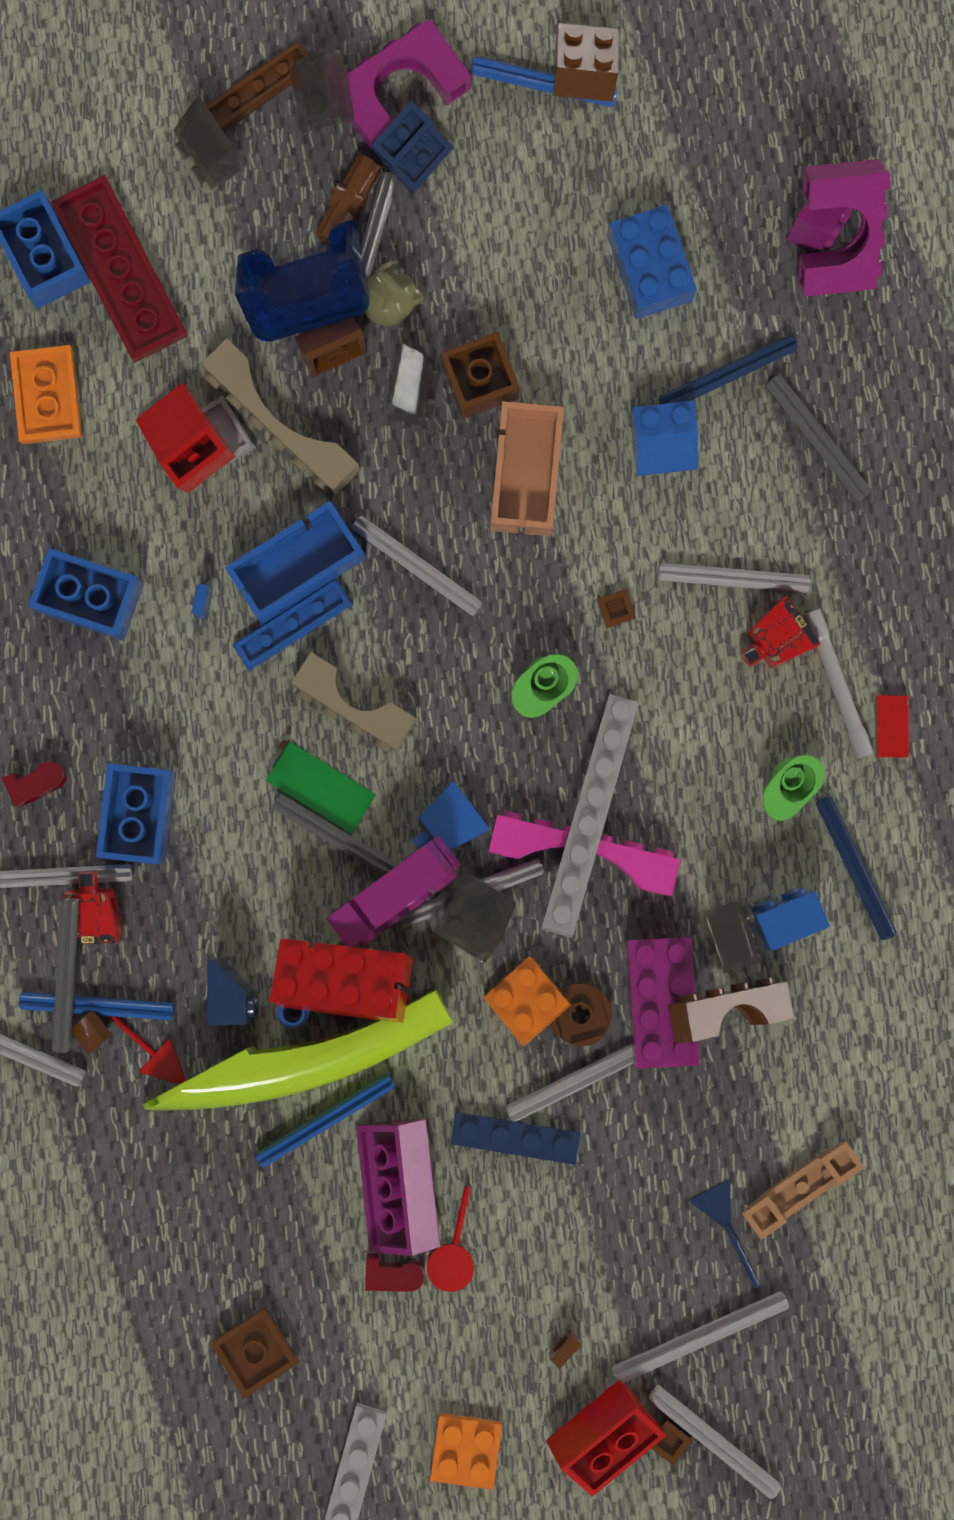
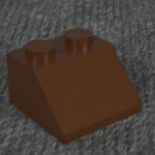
M350 312L334 314L326 320V323L317 327L314 325L305 327L299 332V335L294 337L312 378L367 353L363 332Z

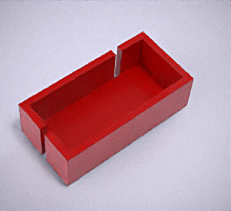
M280 938L269 1002L284 1008L403 1023L408 994L400 989H395L397 983L401 987L409 988L413 959L405 953L316 942L313 945L308 941Z

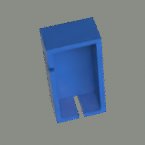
M331 501L306 515L312 526L311 529L307 530L305 524L300 519L225 567L262 625L366 560L364 552Z

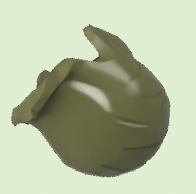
M397 260L383 264L363 284L360 290V303L363 312L368 319L380 326H392L401 323L417 305L425 304L426 302L425 296L407 274H392V271L399 263Z

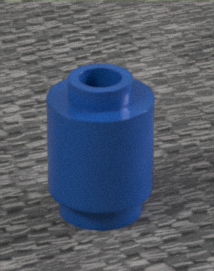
M278 1007L277 1011L281 1024L290 1029L303 1026L308 1022L312 1011L302 1010L301 1015L295 1017L291 1014V1008Z

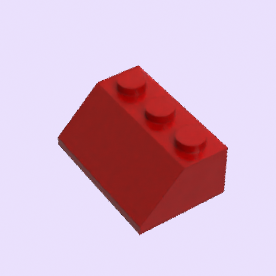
M619 1379L593 1402L585 1406L570 1421L558 1428L546 1442L560 1469L593 1497L666 1437V1434L636 1394Z

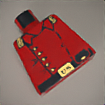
M786 596L747 633L753 644L742 650L740 655L749 667L764 659L770 669L812 651L821 643L789 597Z
M96 871L79 872V889L68 890L63 895V899L74 898L79 901L77 944L118 943L123 938V928L114 889L98 888Z

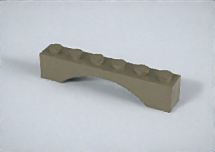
M227 338L201 363L206 373L203 376L204 379L215 390L220 386L227 393L225 399L237 411L242 407L249 414L247 420L258 431L264 428L271 435L268 440L280 452L284 449L293 456L290 461L299 471L304 473L307 470L315 477L312 482L322 493L326 494L329 491L335 497L360 472L359 464L337 443L323 442L304 437L288 429L269 412L257 394L249 359Z

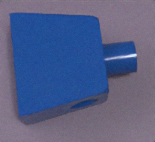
M453 781L419 817L426 829L413 838L412 841L420 849L439 835L451 851L486 833L490 828Z

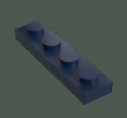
M456 1112L451 1144L575 1165L580 1132Z

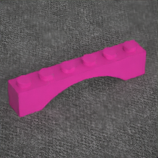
M505 811L504 816L497 815L488 852L520 859L531 853L546 849L565 848L570 826H565L564 831L552 828L553 822L535 818L533 824L522 821L523 815ZM601 835L597 855L617 865L630 877L638 889L672 896L681 860L673 858L674 852L656 848L655 853L644 851L643 844L625 841L623 846L612 843L614 837Z

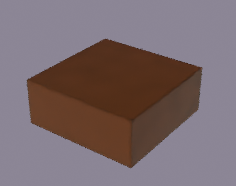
M627 589L597 598L606 629L636 619Z
M94 1011L85 1015L72 1027V1035L88 1055L98 1049L112 1036V1033Z
M570 1329L549 1352L550 1360L559 1369L581 1346L580 1337Z
M665 1418L660 1427L665 1432L666 1437L651 1449L674 1466L691 1443L692 1437Z

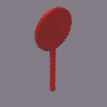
M469 1186L464 1187L453 1243L436 1248L429 1256L427 1262V1274L430 1281L438 1289L447 1292L463 1289L469 1284L474 1274V1262L470 1253L462 1246H459L470 1194Z

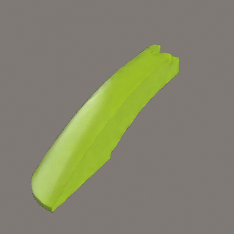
M437 988L406 1004L403 1023L374 1020L347 1032L291 1046L256 1049L253 1044L142 1105L145 1110H198L243 1105L293 1095L338 1081L376 1065L453 1024V1021Z

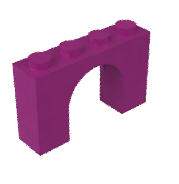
M430 19L422 24H415L402 38L391 40L384 46L381 52L373 57L368 56L364 58L357 68L348 74H340L335 78L333 84L330 85L333 100L372 155L376 153L371 148V145L393 122L376 97L377 88L387 75L398 70H412L422 74L432 84L446 105H449L471 90V75Z
M879 159L804 167L802 197L809 210L849 207L856 209L862 214L859 231L847 245L834 251L799 254L798 285L804 297L876 289L877 277L882 275V261L879 258L880 249H883L885 245L882 222L887 219L888 214L885 190L890 188V173L888 170H885Z

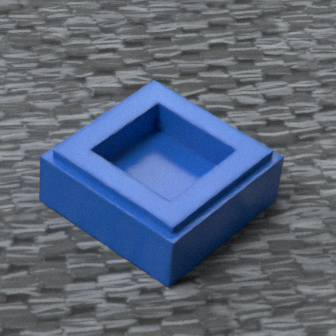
M196 585L192 613L197 619L208 620L213 593L209 585Z

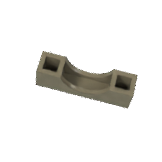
M310 652L291 682L293 687L297 689L294 694L308 703L312 699L323 705L320 710L335 720L338 716L349 721L346 727L358 735L362 736L364 732L375 738L373 744L388 753L390 749L398 752L417 722L416 718L391 702L370 711L358 710L349 706L341 698L338 690V669Z

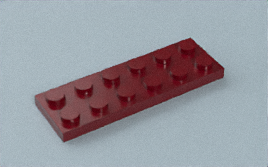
M105 175L51 201L134 363L188 337Z

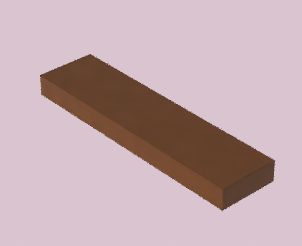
M297 41L204 105L201 111L218 135H221L316 69V63L301 43Z

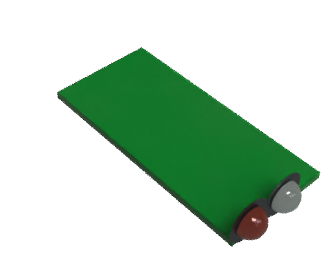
M290 739L288 741H281L279 744L281 754L273 755L270 758V764L273 769L265 781L352 834L376 794L290 742Z

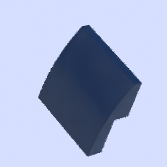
M411 100L371 145V148L386 167L396 175L397 179L414 194L454 147L432 126L434 122Z

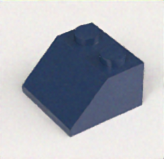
M223 958L207 960V1025H246L252 1022L255 1015L259 1014V996H254V989Z

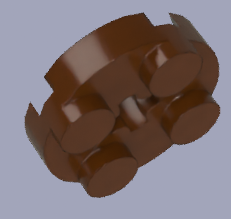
M572 983L560 989L572 1005L551 1023L555 1034L565 1042L575 1046H588L598 1042L605 1035L612 1019V1009L608 998L595 986L586 983ZM581 1005L582 1009L589 1010V1015L585 1016V1022L579 1023L578 1019H572L571 1014L575 1012V1007Z

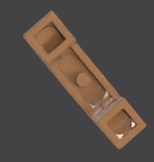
M845 1140L800 1166L763 1193L742 1214L762 1240L784 1225L789 1216L837 1183L840 1186L863 1170L865 1166Z

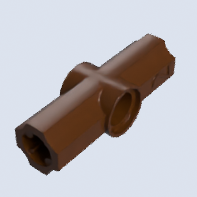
M357 155L343 183H338L333 190L329 200V209L315 233L316 238L324 244L339 249L352 223L360 219L362 214L359 212L364 211L368 201L367 196L381 172V167L374 160L366 156Z

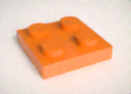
M530 956L483 997L522 1046H526L572 1005Z
M439 1413L430 1481L493 1490L502 1422Z

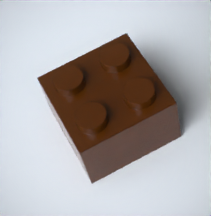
M558 24L554 49L553 96L613 102L618 78L619 29L577 24Z
M498 332L440 353L441 367L462 420L501 406L502 401L511 402L519 399L520 387Z

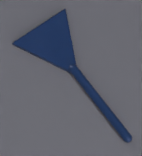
M729 1179L688 1201L725 1228L755 1288H758L760 1283L731 1228Z

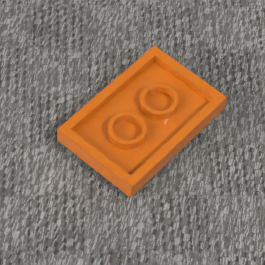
M64 345L10 352L19 442L21 444L83 437L72 346Z

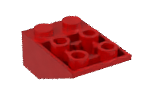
M183 382L135 419L165 472L178 489L190 493L236 457Z

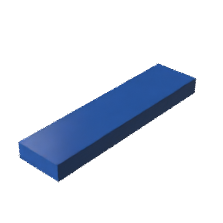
M335 578L241 638L232 646L247 669L251 671L351 607L352 603Z

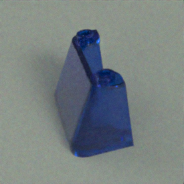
M353 219L339 223L330 229L328 242L331 250L279 266H275L270 255L261 250H252L238 255L235 297L256 338L265 342L275 341L361 315L368 309L369 292L358 232Z

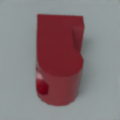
M47 761L41 763L35 772L22 778L18 774L11 773L1 779L14 806L21 808L63 787L67 781V772L60 764Z
M367 1253L365 1291L412 1292L422 1286L424 1267L418 1260L410 1258L405 1259L401 1263L380 1262V1253Z

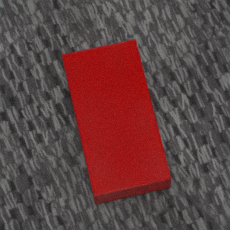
M875 696V758H908V696Z

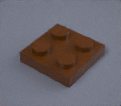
M266 1306L210 1343L243 1399L299 1363V1359Z

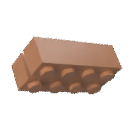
M502 401L490 531L518 533L519 527L524 528V534L552 535L564 407Z

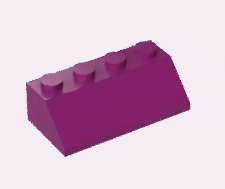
M401 1119L356 1125L369 1252L413 1256L439 1248L426 1119Z

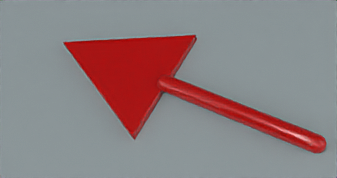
M110 1016V1019L152 1056L139 1073L176 1084L186 1081L170 1038L156 1052L117 1016Z

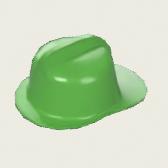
M551 654L533 660L528 665L527 670L515 681L512 688L511 701L515 710L522 716L529 718L539 717L548 712L574 690L578 681V671L575 663L567 656L561 654Z
M810 755L789 757L779 761L773 768L771 780L765 787L763 794V808L766 814L772 819L779 821L790 819L797 814L823 784L825 770L822 763Z

